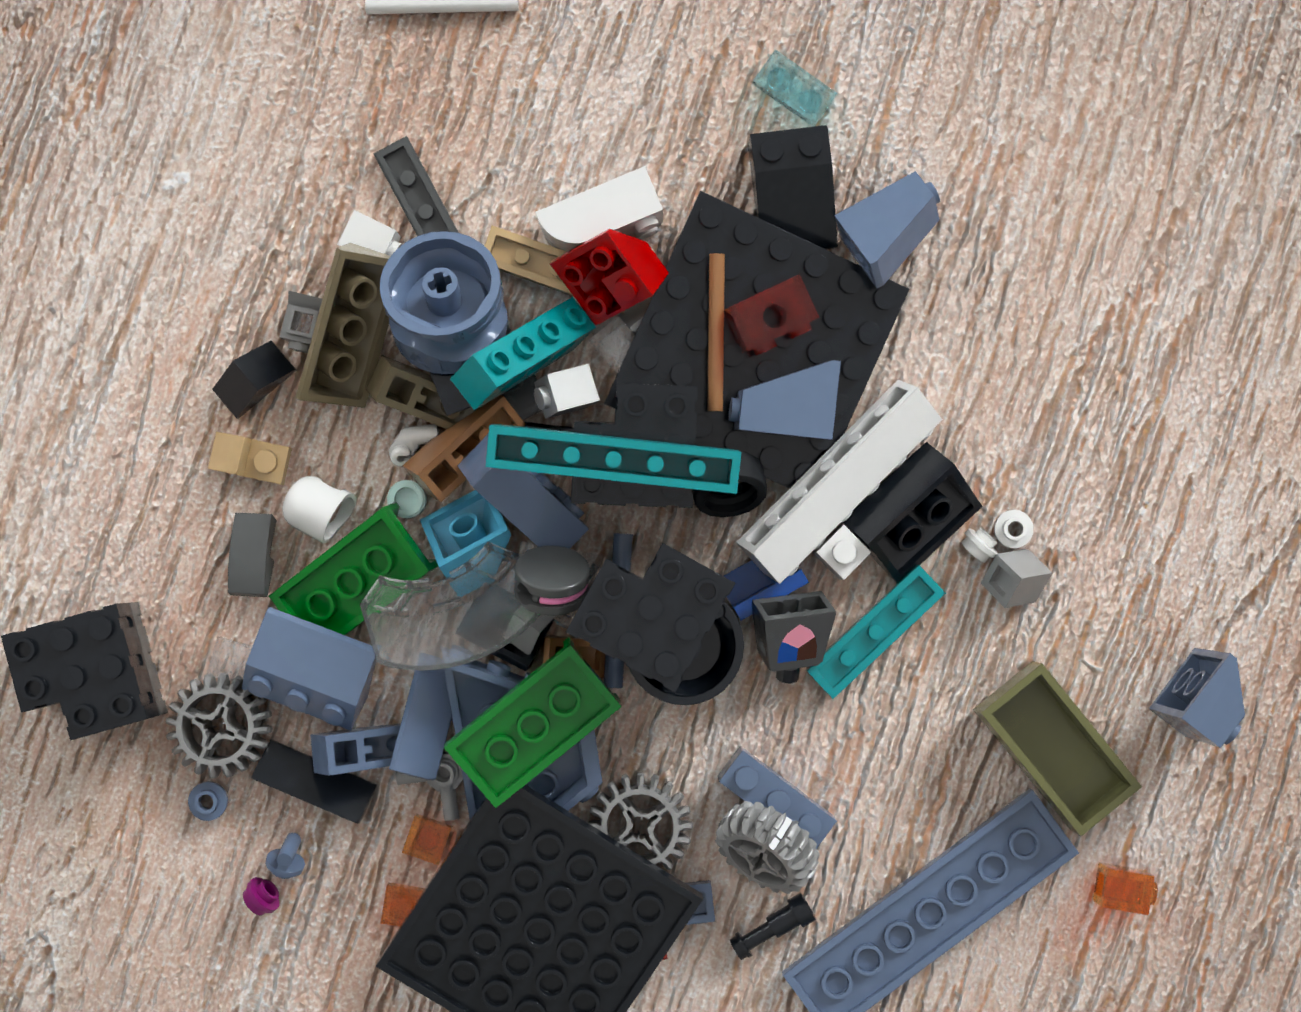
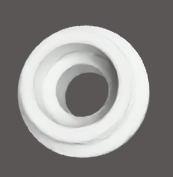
M1005 511L995 521L994 534L998 542L1003 546L1020 548L1026 545L1032 538L1033 523L1030 517L1022 511ZM1011 522H1017L1021 527L1019 535L1015 537L1008 532V526Z
M969 528L965 532L967 537L961 543L974 557L983 563L990 557L995 558L996 554H998L994 548L997 541L982 528H979L976 532Z

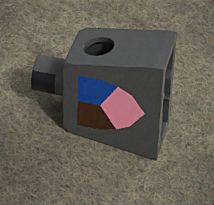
M822 591L752 600L758 653L770 671H776V678L780 682L787 684L795 683L799 680L800 668L817 666L823 662L836 611Z

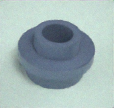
M211 781L200 783L189 794V809L200 820L211 821L217 819L227 808V793L218 783ZM203 795L212 797L213 806L211 808H205L202 805L201 798Z

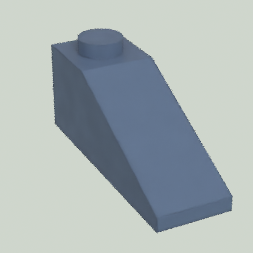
M401 723L352 728L351 731L344 729L310 734L314 773L330 776L390 766Z

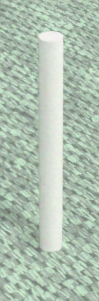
M365 0V10L367 15L519 11V0Z

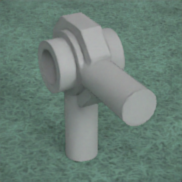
M443 752L437 777L433 781L396 772L398 785L427 781V784L440 791L445 821L460 818L456 788L463 780L461 767L448 752Z

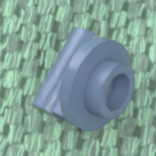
M289 833L281 849L272 850L267 854L266 867L276 877L289 879L303 872L305 861L302 856L296 853L301 843V837L297 833Z

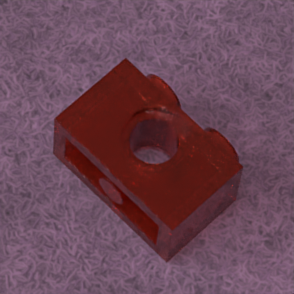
M800 274L724 310L742 352L753 349L756 356L776 347L777 344L774 339L785 333H788L790 338L793 339L812 330L809 322L819 318ZM767 307H774L780 311L782 321L778 328H771L765 324L763 313Z

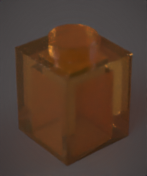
M1099 862L1093 901L1103 908L1149 915L1150 905L1155 904L1158 893L1157 883L1154 882L1155 876L1142 869Z

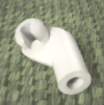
M435 424L403 428L389 448L391 462L396 466L402 467L416 453L420 445L427 444L431 439L439 435V427Z

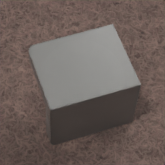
M1028 549L998 553L981 584L1004 608L1036 602L1052 572Z

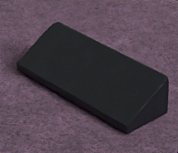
M272 739L251 777L258 782L357 824L362 821L377 787V784L351 773L330 776L314 773L312 756Z

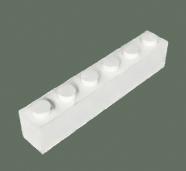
M897 380L736 543L765 575L780 584L786 577L793 575L797 571L799 564L812 551L823 545L826 537L840 523H843L852 515L853 510L866 496L873 494L878 489L880 482L893 469L904 463L907 455L920 442L926 440L943 419L918 387Z

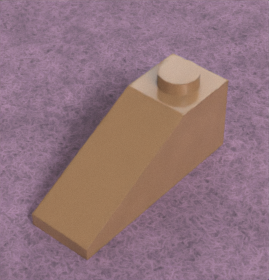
M500 395L431 439L402 466L426 494L442 502L466 480V477L457 465L489 433V425L501 424L524 427L526 423L506 398Z

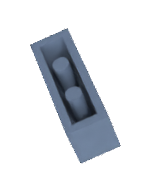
M742 746L737 749L717 776L721 784L744 801L751 802L752 804L761 802L767 808L773 806L777 812L781 814L786 813L789 819L798 821V826L809 832L808 838L817 843L816 849L837 822L830 812Z

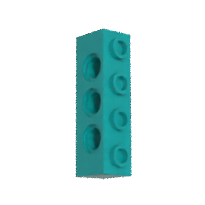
M571 297L474 353L450 380L475 411L573 351L596 326L576 300Z

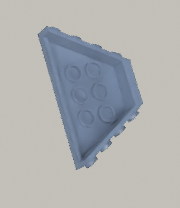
M452 647L451 651L441 648L455 735L531 673L527 672L524 677L510 672L511 667L499 661L489 660L488 664L474 660V655L464 649ZM595 730L591 731L526 785L567 811L578 802L584 803L590 800L597 793L598 786L603 783ZM461 769L469 819L471 820L484 800L485 795Z

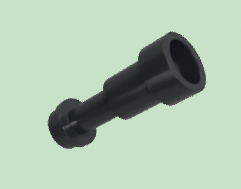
M801 892L788 899V905L766 917V923L744 936L737 932L735 937L730 939V943L740 960L746 957L750 958L752 956L750 950L776 935L779 938L799 925L804 928L817 920Z

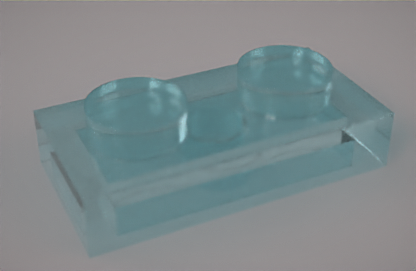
M776 49L752 83L812 127L818 124L838 95L833 89Z

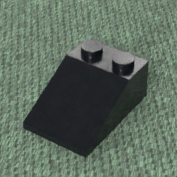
M827 125L750 134L748 152L756 217L821 248H837L833 170Z

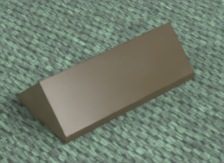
M353 243L336 248L296 394L298 400L365 408L369 396L366 388L379 361L389 326V317L386 315L380 295V278L382 270L390 258L389 255Z

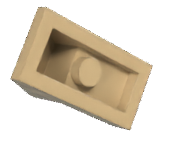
M216 431L208 469L284 485L292 448Z

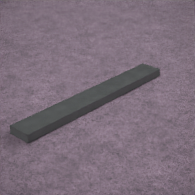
M407 136L373 153L417 236L440 231L459 233ZM507 326L506 335L512 332L509 326ZM535 374L519 383L520 388L502 394L522 420L542 411L538 408L534 398V389L536 388L534 382L537 381Z

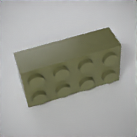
M1030 662L973 709L1068 828L1079 836L1084 835L1142 787L1042 663Z

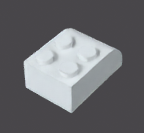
M645 166L535 212L546 240L551 246L567 252L607 229H612L632 237L636 236L637 239L641 240L659 231L657 226L663 224V208Z

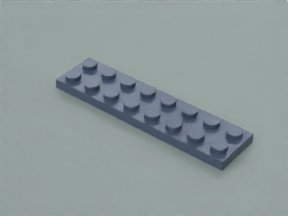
M1029 788L783 970L782 975L809 1012H866L1078 855L1079 852L1035 792Z

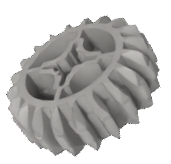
M212 673L204 675L203 684L198 679L191 680L189 683L192 692L187 689H180L177 693L183 703L172 702L169 706L172 711L178 713V716L168 717L165 721L168 725L176 726V731L168 733L166 738L168 740L177 738L180 744L172 749V753L175 755L184 751L187 754L181 762L185 767L196 761L194 772L198 775L202 774L208 766L210 778L218 777L221 768L226 777L234 775L235 766L241 772L249 769L247 759L256 762L261 758L259 752L254 747L265 749L269 745V742L260 737V734H269L273 729L270 725H262L263 719L272 716L271 711L266 710L260 713L258 708L259 705L266 702V698L258 697L253 700L251 697L252 693L248 690H242L243 677L241 676L235 677L231 685L228 673H221L217 681ZM209 694L225 695L223 702L218 704L214 712L206 709L202 711L196 709L197 704ZM236 702L239 703L246 714L248 731L236 719L235 713L238 706L235 704ZM221 717L225 721L222 724H226V730L217 733L214 730L217 726L212 725V720ZM191 720L192 724L198 726L202 731L201 745L196 742L193 736ZM224 739L244 742L241 748L233 755H213L215 749L220 747Z
M643 772L637 773V784L631 785L627 774L622 775L621 780L624 787L622 789H619L616 783L610 781L607 786L612 796L609 797L603 792L597 794V799L605 805L604 808L591 806L590 813L599 817L600 820H592L588 824L610 836L608 818L612 809L618 804L626 819V825L613 839L624 846L631 842L643 843L652 853L640 856L655 865L662 862L666 869H672L673 863L668 855L671 853L676 858L682 859L684 852L676 844L689 845L691 841L690 837L680 833V831H688L693 828L692 821L680 820L681 817L687 816L691 812L690 807H676L684 798L682 792L669 797L668 794L672 790L673 783L667 781L662 789L657 788L659 776L653 774L651 777L650 785L643 784ZM647 795L656 798L661 803L649 809H640L632 801L630 802L627 797ZM670 812L673 828L668 841L662 846L654 828L662 820V817ZM632 814L634 817L641 816V821L643 817L650 819L647 823L648 836L646 833L640 834V831L638 833L630 832L634 823Z
M744 801L742 804H735L723 816L718 825L719 828L716 831L717 838L715 842L720 847V854L727 857V864L734 866L738 874L748 877L749 882L754 881L761 888L769 887L776 893L780 890L786 894H790L792 891L799 892L812 879L816 872L815 868L819 863L820 853L816 849L817 843L808 838L809 832L801 829L798 826L799 822L789 819L786 813L781 814L777 812L773 806L767 808L761 802L752 804L748 801Z

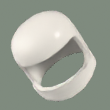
M306 476L300 478L291 486L285 496L282 512L289 525L324 544L338 532L351 516L356 506L357 498L353 493L345 489L338 490L325 484L321 478ZM341 504L335 519L332 522H330L334 512Z

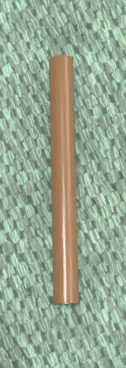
M720 253L709 254L707 411H723L725 254Z

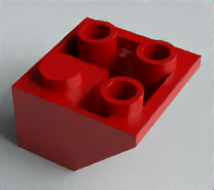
M607 229L550 263L551 267L595 326L653 296L669 274L646 241L612 229Z

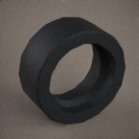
M741 453L738 480L741 483L738 484L737 494L692 489L694 503L699 511L714 517H732L750 512L758 507L767 495L763 465L759 459L749 453Z

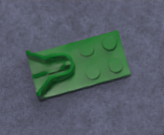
M394 502L378 510L270 594L269 598L279 611L346 636L439 566L436 559L426 558L398 520L397 516L400 506L397 502Z
M569 637L563 641L564 647L444 744V749L495 808L500 806L622 707L618 695L611 692L576 650L573 641Z

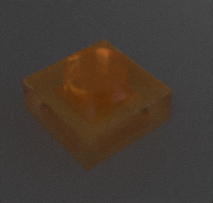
M416 814L402 853L439 865L453 826Z
M389 882L386 886L380 924L400 927L425 888Z

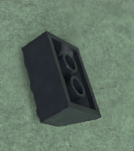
M926 442L885 479L873 494L867 496L843 523L871 551L870 555L898 583L916 565H920L983 506L955 464Z

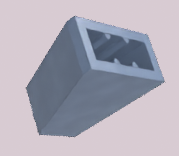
M916 171L834 215L841 240L859 265L862 266L864 272L876 288L883 286L940 220L936 205L940 202L939 194L931 182L925 184Z
M841 361L823 362L739 390L737 398H731L729 406V421L734 422V430L832 440Z

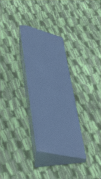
M423 655L418 657L389 770L431 781L437 777L452 719L443 661Z

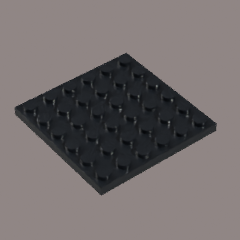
M700 191L665 268L669 274L652 296L604 404L615 409L616 383L698 386L697 401H695L697 420L696 441H694V445L734 449L749 453L757 457L763 465L765 478L790 489L845 433L909 292V288L889 279L883 286L876 288L864 272L862 266ZM714 253L725 254L723 411H707L709 254ZM841 361L832 440L734 430V422L729 421V406L731 398H737L739 390L823 362Z
M524 785L497 808L486 797L484 798L378 959L376 967L450 1012H627L703 901V894L529 786Z

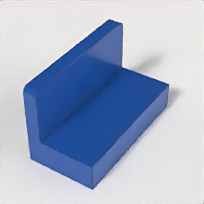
M752 560L724 575L727 579L735 582L732 591L726 597L740 621L753 614L752 600L785 596L809 583L802 569L798 568L793 575L786 577L779 584L765 575Z

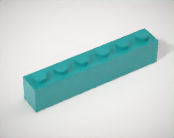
M491 424L489 425L485 467L737 494L742 452L734 449Z

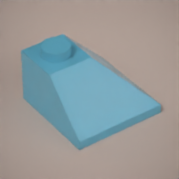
M474 490L420 519L437 564L458 596L493 578L511 537V532L503 515L481 494Z

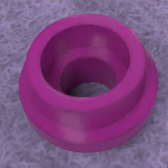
M255 877L248 882L247 889L243 892V900L254 914L262 916L265 913H273L278 909L279 891L270 880Z

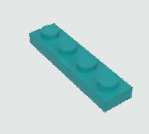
M916 565L825 651L823 662L817 666L808 667L806 671L834 699L946 593L920 565Z

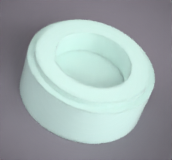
M402 480L390 488L387 495V504L390 505L397 502L400 506L398 517L411 519L424 511L427 504V495L416 482Z

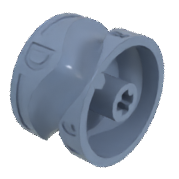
M430 232L405 242L387 260L380 278L381 299L386 315L389 317L390 328L397 348L416 367L431 373L455 374L474 353L506 336L508 315L503 300L504 292L500 272L491 252L479 241L457 232Z

